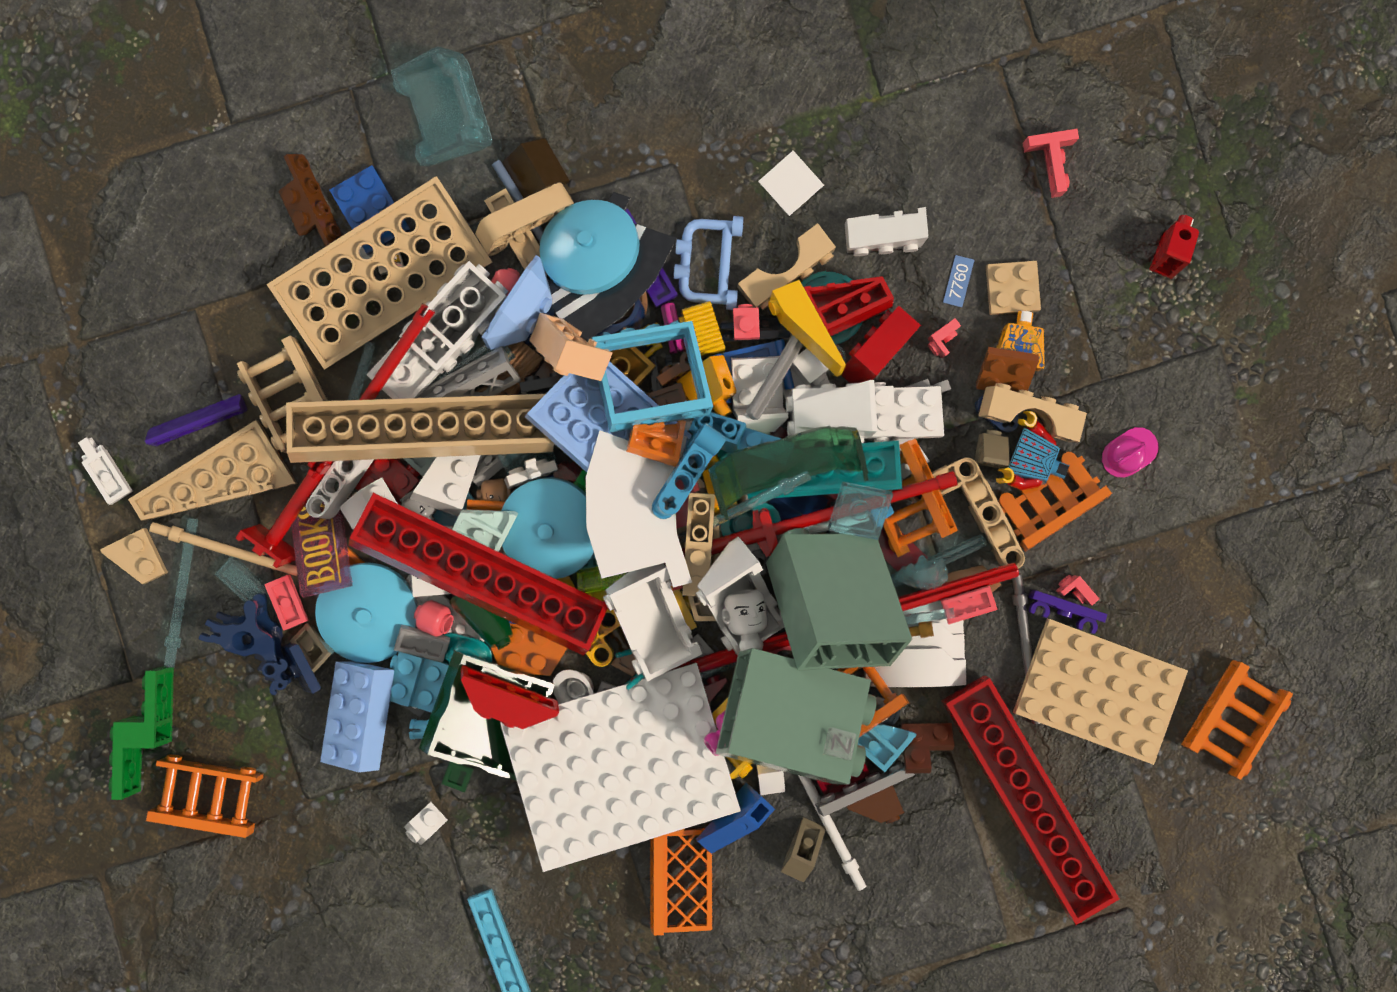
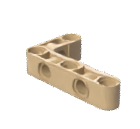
M963 458L933 471L932 475L934 478L937 475L951 471L955 473L958 486L940 490L942 495H945L956 488L962 489L970 505L968 508L981 533H985L993 549L991 552L994 553L1000 566L1008 564L1006 562V555L1012 551L1016 555L1015 563L1018 569L1022 567L1025 562L1024 553L989 483L984 478L975 460ZM962 463H967L970 466L968 476H963L959 471ZM916 496L909 498L914 503L921 500ZM986 507L993 510V517L990 521L985 520L982 515Z

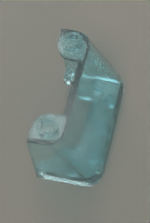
M437 46L391 70L394 80L393 85L396 91L411 99L423 141L417 143L415 149V156L420 166H432L491 146L492 137L467 59L461 53Z

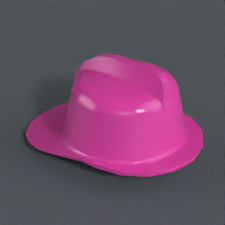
M1135 427L1126 431L1105 446L1102 453L1104 468L1109 474L1116 477H1128L1135 474L1155 459L1158 453L1157 439L1150 430Z

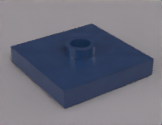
M287 643L281 646L290 663L288 666L293 677L298 679L303 690L312 694L319 691L321 687L299 644Z

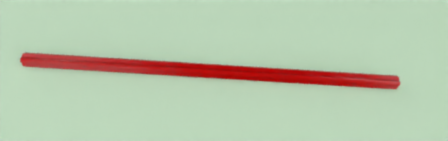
M1010 563L898 597L902 610L906 611L1018 577L1019 570L1016 563ZM786 631L772 635L764 640L762 651L770 652L790 646ZM725 649L692 659L671 670L697 663L699 673L737 662L738 655L733 649L730 651Z

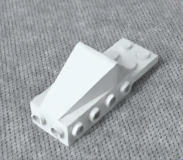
M468 261L466 264L461 265L456 270L452 280L441 286L437 292L438 295L431 302L426 303L429 307L423 315L425 316L429 309L435 311L434 315L426 327H423L382 388L392 399L417 398L440 373L443 374L444 371L448 373L455 367L458 356L465 359L474 346L478 335H483L488 329L490 322L506 299V294L509 291L498 281L493 284L487 278L490 273L480 264L475 267ZM412 320L404 326L402 330L403 332L399 336L400 338L402 337V335L404 334ZM398 341L369 371L367 376L371 380H373Z
M868 380L861 383L846 384V387L836 388L835 384L821 385V388H811V385H798L786 397V411L790 412V421L787 422L788 437H791V442L799 444V447H812L818 443H824V446H832L847 442L849 444H858L864 442H885L892 439L942 438L944 436L941 386L893 388V386H886L884 382L874 383V380Z

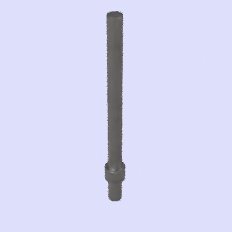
M1019 574L1018 577L1012 578L1014 589L1012 600L1017 611L1026 677L1033 654L1026 609L1028 597L1026 593L1024 594L1022 574ZM1031 720V724H1040L1039 722Z

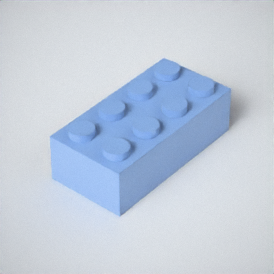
M339 661L335 663L320 762L355 772L379 770L394 670L355 661Z

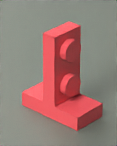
M1078 129L1028 136L1023 142L1024 153L1044 150L1051 198L1061 197L1069 188V176L1067 173H1064L1063 167L1065 152L1060 147L1073 145L1079 139Z

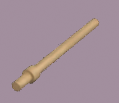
M154 522L150 526V532L166 536L170 541L177 543L182 541L297 576L300 570L299 566L292 564L275 568L272 566L276 561L273 558L263 555L259 556L250 551L187 533L180 527L172 526L171 528Z

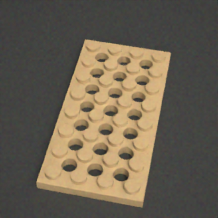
M436 176L266 285L325 370L416 312L422 303L431 302L438 295L437 292L441 286L452 280L456 270L461 265L470 261L475 267L480 264L485 268L493 262ZM428 204H432L437 208V214L432 219H427L423 215V208ZM405 218H413L415 220L416 227L412 232H405L402 229V221ZM440 226H448L450 228L451 236L449 239L440 240L437 237V229ZM385 231H391L394 234L395 240L390 246H385L381 242V235ZM420 239H426L430 244V249L425 254H420L416 250V243ZM368 244L373 248L374 253L370 259H363L360 256L359 251L363 245ZM455 247H461L465 252V257L460 262H456L451 258V251ZM403 252L409 257V262L405 267L396 265L395 256L398 253ZM343 258H348L352 262V269L347 273H343L338 267L339 261ZM435 260L441 261L444 265V271L440 275H434L430 271V264ZM378 266H383L388 271L387 278L383 281H379L374 277V270ZM323 271L328 272L331 276V282L327 286H321L317 281L319 273ZM419 274L422 277L423 284L420 288L415 289L410 286L409 278L411 275ZM358 279L363 280L367 285L366 291L363 294H357L353 290V283ZM300 285H305L310 290V295L305 300L298 298L296 290ZM393 287L399 288L402 292V297L398 302H393L388 298V291ZM336 293H341L345 297V304L340 308L332 304V296ZM370 301H377L380 304L381 311L379 314L371 315L368 313L367 305ZM315 306L321 307L324 311V317L320 321H315L311 317V310ZM350 314L357 315L360 320L359 326L355 329L349 328L346 324V318ZM330 327L338 331L339 337L335 342H329L325 338V331Z

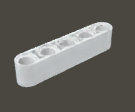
M374 459L352 460L353 468L350 471L348 465L351 460L334 461L307 501L306 509L309 515L322 519L335 517L340 510L339 507L345 503ZM338 481L339 488L335 492L334 485ZM324 502L325 508L324 511L321 512L320 506Z

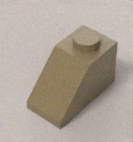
M987 430L986 433L980 434L978 436L975 462L978 465L994 468L1009 466L1008 437L1001 436L1002 432Z
M802 818L786 853L781 869L782 873L801 882L806 880L815 867L826 830L824 826L807 818Z

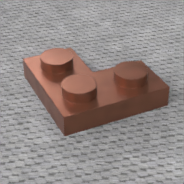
M952 723L901 724V729L917 734L903 751L905 774L931 773L930 751L954 749Z

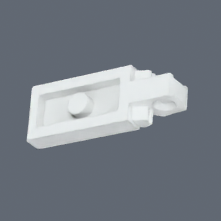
M87 437L78 442L85 453L82 456L83 462L81 463L107 504L112 505L133 492L103 445L98 446L93 438Z

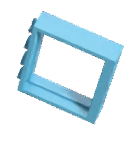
M677 320L670 323V325L660 326L659 324H652L645 329L635 330L634 328H627L620 333L610 334L609 332H603L601 336L592 337L597 342V348L608 349L609 351L683 339L698 398L697 400L615 414L605 371L602 380L598 381L610 433L632 429L634 425L639 424L653 425L659 422L667 423L710 415L713 403L692 321L679 323Z

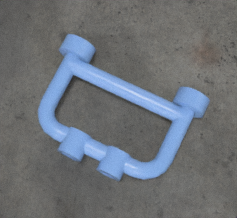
M733 216V221L696 219L689 222L684 228L682 240L677 239L676 254L681 255L680 264H675L674 279H679V291L686 300L694 303L711 301V304L726 305V310L737 308L738 290H728L732 236L742 237L743 216ZM697 229L722 230L718 294L695 293L689 289L692 235Z

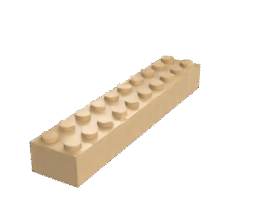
M545 394L286 402L287 455L290 463L553 452L554 443L525 418L526 414Z

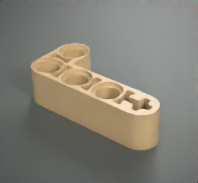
M557 183L489 214L480 221L475 235L487 255L493 256L504 250L510 239L552 220L556 214L574 204L563 184Z

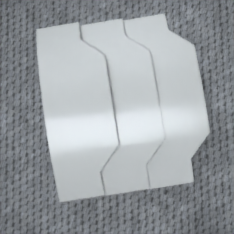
M940 600L903 611L908 627L918 626V622L932 621L934 636L928 638L913 636L912 641L891 666L875 667L888 687L966 685L963 620L948 625ZM864 671V678L871 680ZM871 681L870 686L875 687V685Z

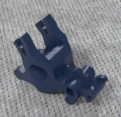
M257 593L253 599L244 603L245 615L231 616L220 611L217 612L216 618L222 620L224 624L208 619L205 625L210 627L209 631L213 632V634L201 633L198 639L204 642L219 644L225 651L241 656L255 654L254 658L262 661L257 670L262 671L265 680L272 681L269 688L270 693L276 695L277 690H283L293 680V675L288 674L286 671L290 663L281 648L283 630L268 615L266 595Z

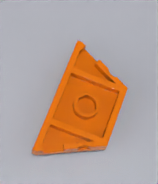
M510 623L513 636L510 638L512 642L500 650L497 647L491 648L497 664L525 674L551 676L567 648L517 624Z

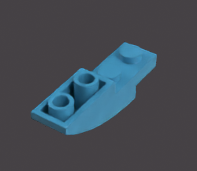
M712 412L710 415L693 419L689 428V432L692 434L697 429H700L704 423H707L727 437L721 450L761 466L763 462L786 469L794 449V442L746 428V423Z

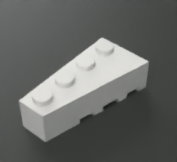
M480 455L436 457L413 491L410 499L426 504L434 509L459 516L463 509Z

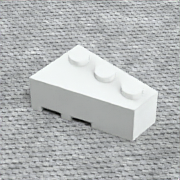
M926 207L918 208V213L903 214V211H895L894 215L889 216L875 214L848 218L845 222L847 253H853L854 256H865L869 254L868 251H878V254L893 253V249H903V252L918 251V247H921L928 238Z

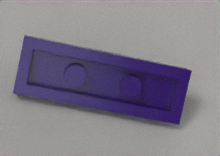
M1030 589L1028 598L1035 600L1029 606V613L1034 614L1036 608L1042 606L1043 613L1041 617L1047 618L1050 614L1049 606L1058 609L1057 614L1068 618H1072L1073 614L1081 616L1082 618L1076 623V628L1082 630L1084 623L1089 622L1091 625L1089 633L1095 634L1098 629L1096 621L1105 623L1108 615Z

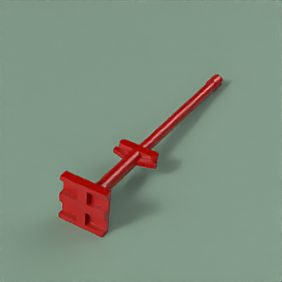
M422 303L413 316L412 322L359 400L376 399L423 327H426L434 315L435 311L433 309H429L424 316L423 314L429 306ZM334 461L308 462V466L311 469L271 529L269 530L262 524L240 530L236 539L238 541L249 540L255 545L252 551L259 556L265 554L271 556L276 560L272 565L275 568L294 562L300 555V552L282 539Z
M951 471L937 475L935 478L903 486L902 489L889 490L776 523H772L767 508H762L759 512L758 509L753 510V528L712 539L711 555L721 553L730 541L739 537L745 545L757 543L765 556L768 557L771 556V553H773L778 545L776 536L784 534L789 530L809 527L921 494L958 486L955 473ZM684 547V548H682V552H683V555H684V558H685V547ZM683 585L677 587L672 586L673 591L683 588Z

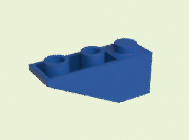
M747 783L736 793L740 812L712 820L695 839L711 854L758 829L775 810Z

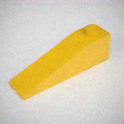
M800 280L772 290L768 302L772 315H776L779 322L836 377L842 375L846 364Z

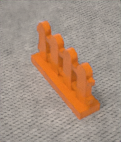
M1066 452L1061 457L1062 463L1070 465L1067 473L1078 486V489L1074 492L1070 491L1062 478L1050 474L1045 485L1041 484L1038 488L1020 490L1022 495L1016 499L1011 493H1003L1000 496L999 504L1004 514H1007L1016 527V530H1014L1015 536L1017 537L1021 534L1024 539L1021 541L1020 546L1025 552L1112 494L1107 486L1101 489L1098 487L1097 484L1100 480L1097 476L1092 479L1082 465L1085 461L1082 456L1077 458L1074 453ZM1045 487L1049 488L1058 501L1052 506L1041 493V490ZM1083 494L1086 499L1079 503L1076 498ZM1025 500L1028 501L1037 514L1031 520L1019 505ZM1062 507L1065 513L1058 517L1055 511ZM1042 521L1045 526L1037 530L1034 525Z

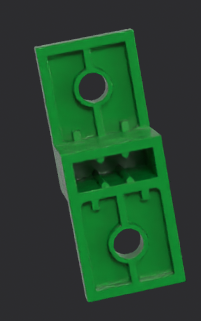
M160 667L145 671V675L142 678V689L145 690V700L141 706L143 716H131L113 722L110 730L113 751L109 757V764L112 767V777L109 780V791L112 792L111 800H122L141 791L142 748L154 749L172 742L174 667Z

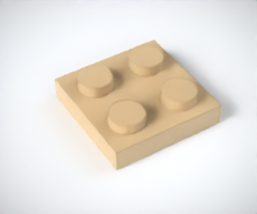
M1037 261L986 265L989 315L1018 313V311L1038 312L1041 310Z

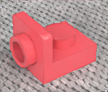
M956 318L927 338L930 342L928 347L935 356L939 355L943 358L949 354L942 340L947 343L958 335L955 330L961 327Z
M1071 575L1066 576L1059 582L1058 585L1060 587L1056 590L1059 595L1065 596L1073 589L1072 595L1080 604L1085 603L1092 606L1099 600L1086 582L1077 575L1072 577Z

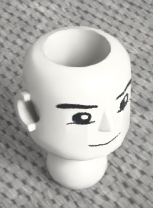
M742 590L728 594L724 601L725 609L722 610V618L731 633L740 635V651L750 648L762 650L763 641L759 638V632L766 629L769 615L764 595L759 590Z

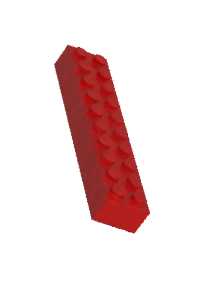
M374 492L349 538V546L581 655H585L589 651L608 609L605 602Z
M983 675L941 700L1064 911L1074 924L1081 923L1118 901L1120 898L991 679Z

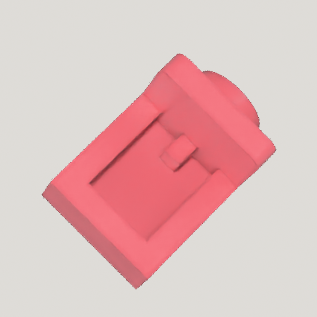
M752 304L738 305V308H733L734 340L760 339L759 307L753 308Z

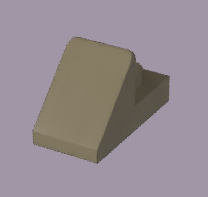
M306 623L290 640L291 643L299 644L313 672L334 652L322 639L314 626Z

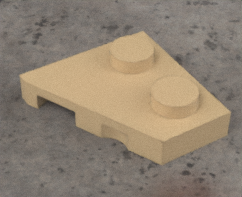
M147 528L134 532L100 549L102 554L141 584L149 583L168 573Z

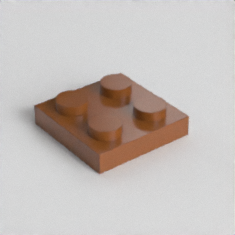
M988 347L976 382V389L985 390L986 387L1002 383L1011 386V391H1028L1039 363V354Z

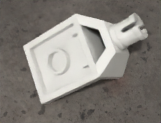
M779 356L731 358V376L737 390L736 394L732 396V413L738 421L746 423V428L770 435V432H775L788 419V412L783 408V380L758 420L750 419L746 415V411Z

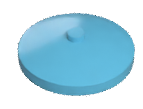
M586 200L564 208L552 218L542 234L539 252L544 270L557 286L571 293L585 295L603 292L620 283L632 270L638 257L640 244L637 229L631 217L622 208L603 200Z
M554 477L534 479L517 488L504 503L501 511H515L518 513L502 544L503 550L508 557L550 577L559 579L577 572L593 556L594 551L586 528V493L575 484Z
M357 563L341 569V583L339 582L338 572L335 573V581L329 580L325 583L316 602V623L324 641L334 652L355 662H379L397 654L399 651H395L394 646L401 624L416 628L414 613L418 605L416 597L412 595L408 582L393 569L376 563Z

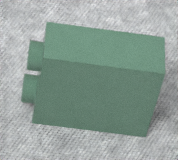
M797 528L785 532L780 537V542L767 560L766 565L797 670L891 666L912 641V636L876 534H855L849 528L837 529L829 534H809L808 530Z
M754 648L738 653L715 754L831 784H850L851 776L858 777L861 774L866 758L865 747L858 745L861 726H868L871 723L876 710V697L868 694L871 680L832 669L797 670L794 659ZM834 734H836L839 737V739L841 740V742L847 750L850 738H852L849 754L845 752V750L842 748V746L836 738L833 750H830Z

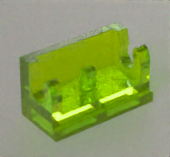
M598 567L578 570L577 588L586 594L604 591L628 572L601 578Z

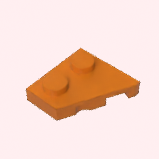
M678 420L676 424L665 425L664 422L654 423L653 425H634L630 432L626 452L676 467L679 462L686 421Z

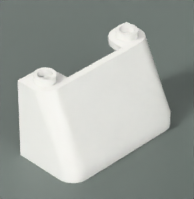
M736 537L727 544L697 585L699 591L696 592L703 606L708 605L724 635L721 638L723 644L728 651L733 649L737 655L741 652L739 649L741 637L731 633L722 618V610L725 609L724 601L728 594L742 590H759L762 592L766 601L767 613H769L766 629L759 632V638L762 641L785 627L780 610L776 606L777 602L769 593L760 574L763 570L760 562L739 537Z
M663 563L628 572L607 588V595L603 597L609 611L614 610L635 660L631 662L637 675L642 673L647 681L702 655L698 643L692 640V632L681 613L671 589L672 584L669 580L668 570Z

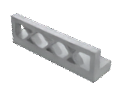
M500 346L429 385L417 398L494 396L520 382L521 379L510 364L507 352ZM506 370L511 375V377L505 380H496L497 375ZM479 385H488L487 390L483 392L474 391L475 387Z

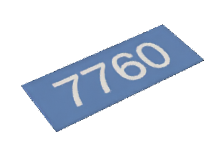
M955 255L943 303L958 307L963 306L974 264L973 259Z

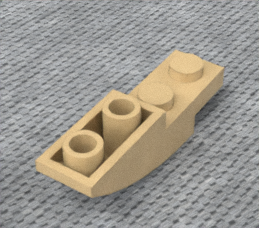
M689 494L685 561L692 583L683 585L682 595L697 596L696 592L699 591L697 585L710 569L715 494Z

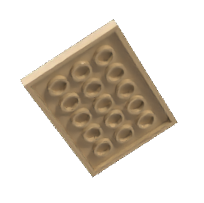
M1047 618L1013 713L1154 765L1188 670Z

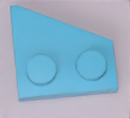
M880 723L862 735L858 740V745L864 746L866 756L881 770L886 772L917 734Z

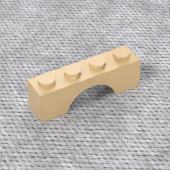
M818 223L797 239L798 260L790 270L781 274H769L756 269L738 283L737 288L749 304L753 305V308L761 307L762 310H765L769 307L768 302L772 290L790 284L798 278L806 279L814 272L812 269L818 263L824 265L834 257L832 253L836 246Z
M996 383L995 386L985 388L979 412L980 417L1004 423L1011 422L1021 411L1030 410L1041 418L1045 428L1053 438L1066 442H1080L1087 413L1079 411V406L1064 403L1062 406L1056 404V399L1042 396L1041 399L1033 397L1034 393L1026 390L1011 391V386L1002 383Z

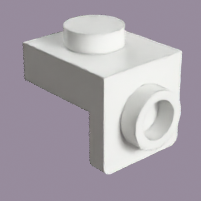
M430 802L404 826L407 830L406 835L412 842H418L421 845L447 819Z

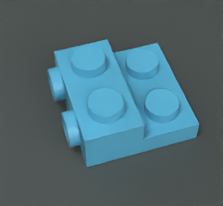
M399 652L398 655L395 654L390 663V668L394 669L390 701L432 713L449 664Z

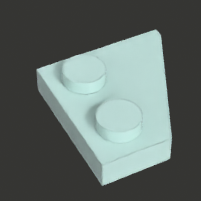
M462 510L452 530L499 552L518 513L515 511Z

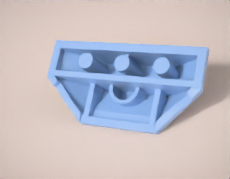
M536 255L526 267L490 322L488 329L482 335V339L488 349L493 350L500 346L504 347L525 341L530 333L532 334L539 314L547 313L551 308L553 299L546 272L539 256Z

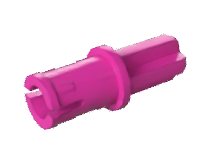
M666 303L661 306L664 325H670V323L678 320L674 303ZM683 339L668 341L670 354L678 353L677 350L680 352L685 351Z

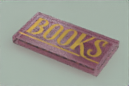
M324 502L320 506L321 512H323L325 508ZM305 504L291 525L300 595L304 598L353 586L341 509L335 517L322 519L310 516Z

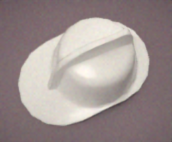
M563 670L553 680V684H555L553 691L558 704L594 694L592 680L586 674L576 670Z

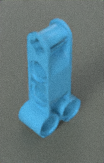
M704 423L691 436L685 446V452L654 499L652 511L657 518H670L680 510L711 458L719 452L727 437L707 423ZM688 458L696 461L697 469L689 465ZM675 479L683 482L684 490L676 487ZM665 501H667V502L669 503L668 506H667V507H668V510H666V509L664 508V506H665V503H664V502H665Z

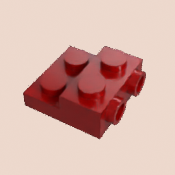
M401 458L374 459L355 489L359 491L382 477L397 504L401 505L400 499L413 491L421 481L418 477L420 473L410 464L408 466L400 461Z

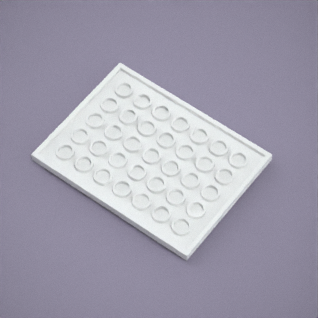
M697 663L667 671L649 681L644 678L629 690L626 689V686L629 684L627 683L558 704L559 714L557 717L525 729L518 727L510 728L500 722L543 872L740 812L725 757L721 755L714 756L704 743L705 736L717 730Z

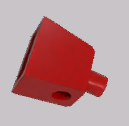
M1180 215L1177 222L1164 232L1150 265V271L1172 279L1190 264L1199 235V230L1191 227L1194 221L1192 217Z

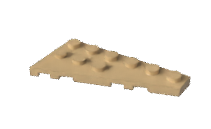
M255 420L128 500L140 520L146 521L298 483L273 446L261 423Z

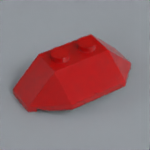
M465 665L461 667V681L472 707L483 718L499 720L510 728L518 727L525 729L557 717L559 714L557 700Z

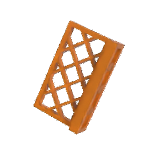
M705 828L684 829L683 832L678 830L650 839V930L654 936L664 935V933L712 930V854L704 847L697 851L689 843L696 835H700ZM685 835H690L687 839L683 837ZM667 836H679L684 841L674 853L667 847ZM688 845L696 855L685 864L677 855ZM667 851L671 854V856L668 859ZM705 851H706V859L702 856V854H703ZM700 857L706 863V869L698 877L690 867ZM675 858L683 868L673 878L667 872V866ZM688 870L696 880L685 889L677 881ZM667 876L671 879V881L668 884ZM705 876H706V884L702 881V879H703ZM701 883L706 888V894L698 902L690 892ZM676 884L684 893L673 903L667 897V891ZM686 896L696 903L687 915L677 907ZM705 901H706V909L702 906ZM667 902H669V903L671 904V907H670L668 910H667ZM701 908L706 913V924H695L690 917ZM676 909L684 918L677 925H668L667 917Z

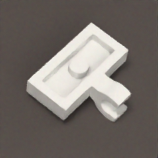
M535 458L524 461L526 470L523 467L510 470L508 472L509 476H506L504 481L507 489H511L531 480L555 474L558 468L555 460L550 462L547 459L536 461Z

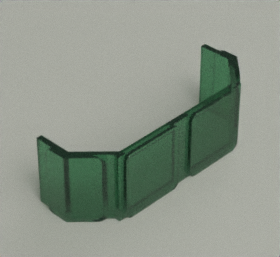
M829 425L787 436L780 440L740 449L727 454L726 458L718 461L708 469L721 515H724L725 521L729 520L726 509L743 495L835 469L857 471L861 473L864 481H868V469L859 432L855 427L845 426L831 427Z

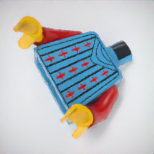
M1023 411L1027 415V421L1018 419V424L1027 426L1028 429H1023L1008 468L998 469V471L1004 474V478H996V482L999 484L1007 483L1019 490L1038 488L1041 484L1045 485L1050 474L1064 479L1070 465L1056 460L1060 450L1056 446V441L1037 420L1034 412Z

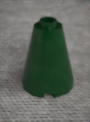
M457 596L450 600L449 603L452 608L491 648L497 647L500 650L512 642L510 638L513 636V632L508 620Z

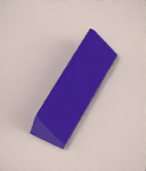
M238 394L152 427L147 432L145 443L151 446H159L245 413L248 409L243 396Z

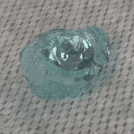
M921 555L916 565L910 563L908 566H902L897 573L896 579L914 588L918 587L922 590L935 589L948 581V569L942 557L928 561L924 555Z

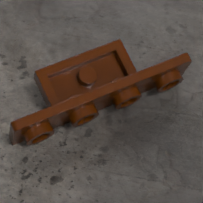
M286 154L284 159L294 179L278 192L298 235H307L317 227L325 246L342 237L341 230L336 224L331 209L321 192L320 185L316 181L306 157L303 154Z

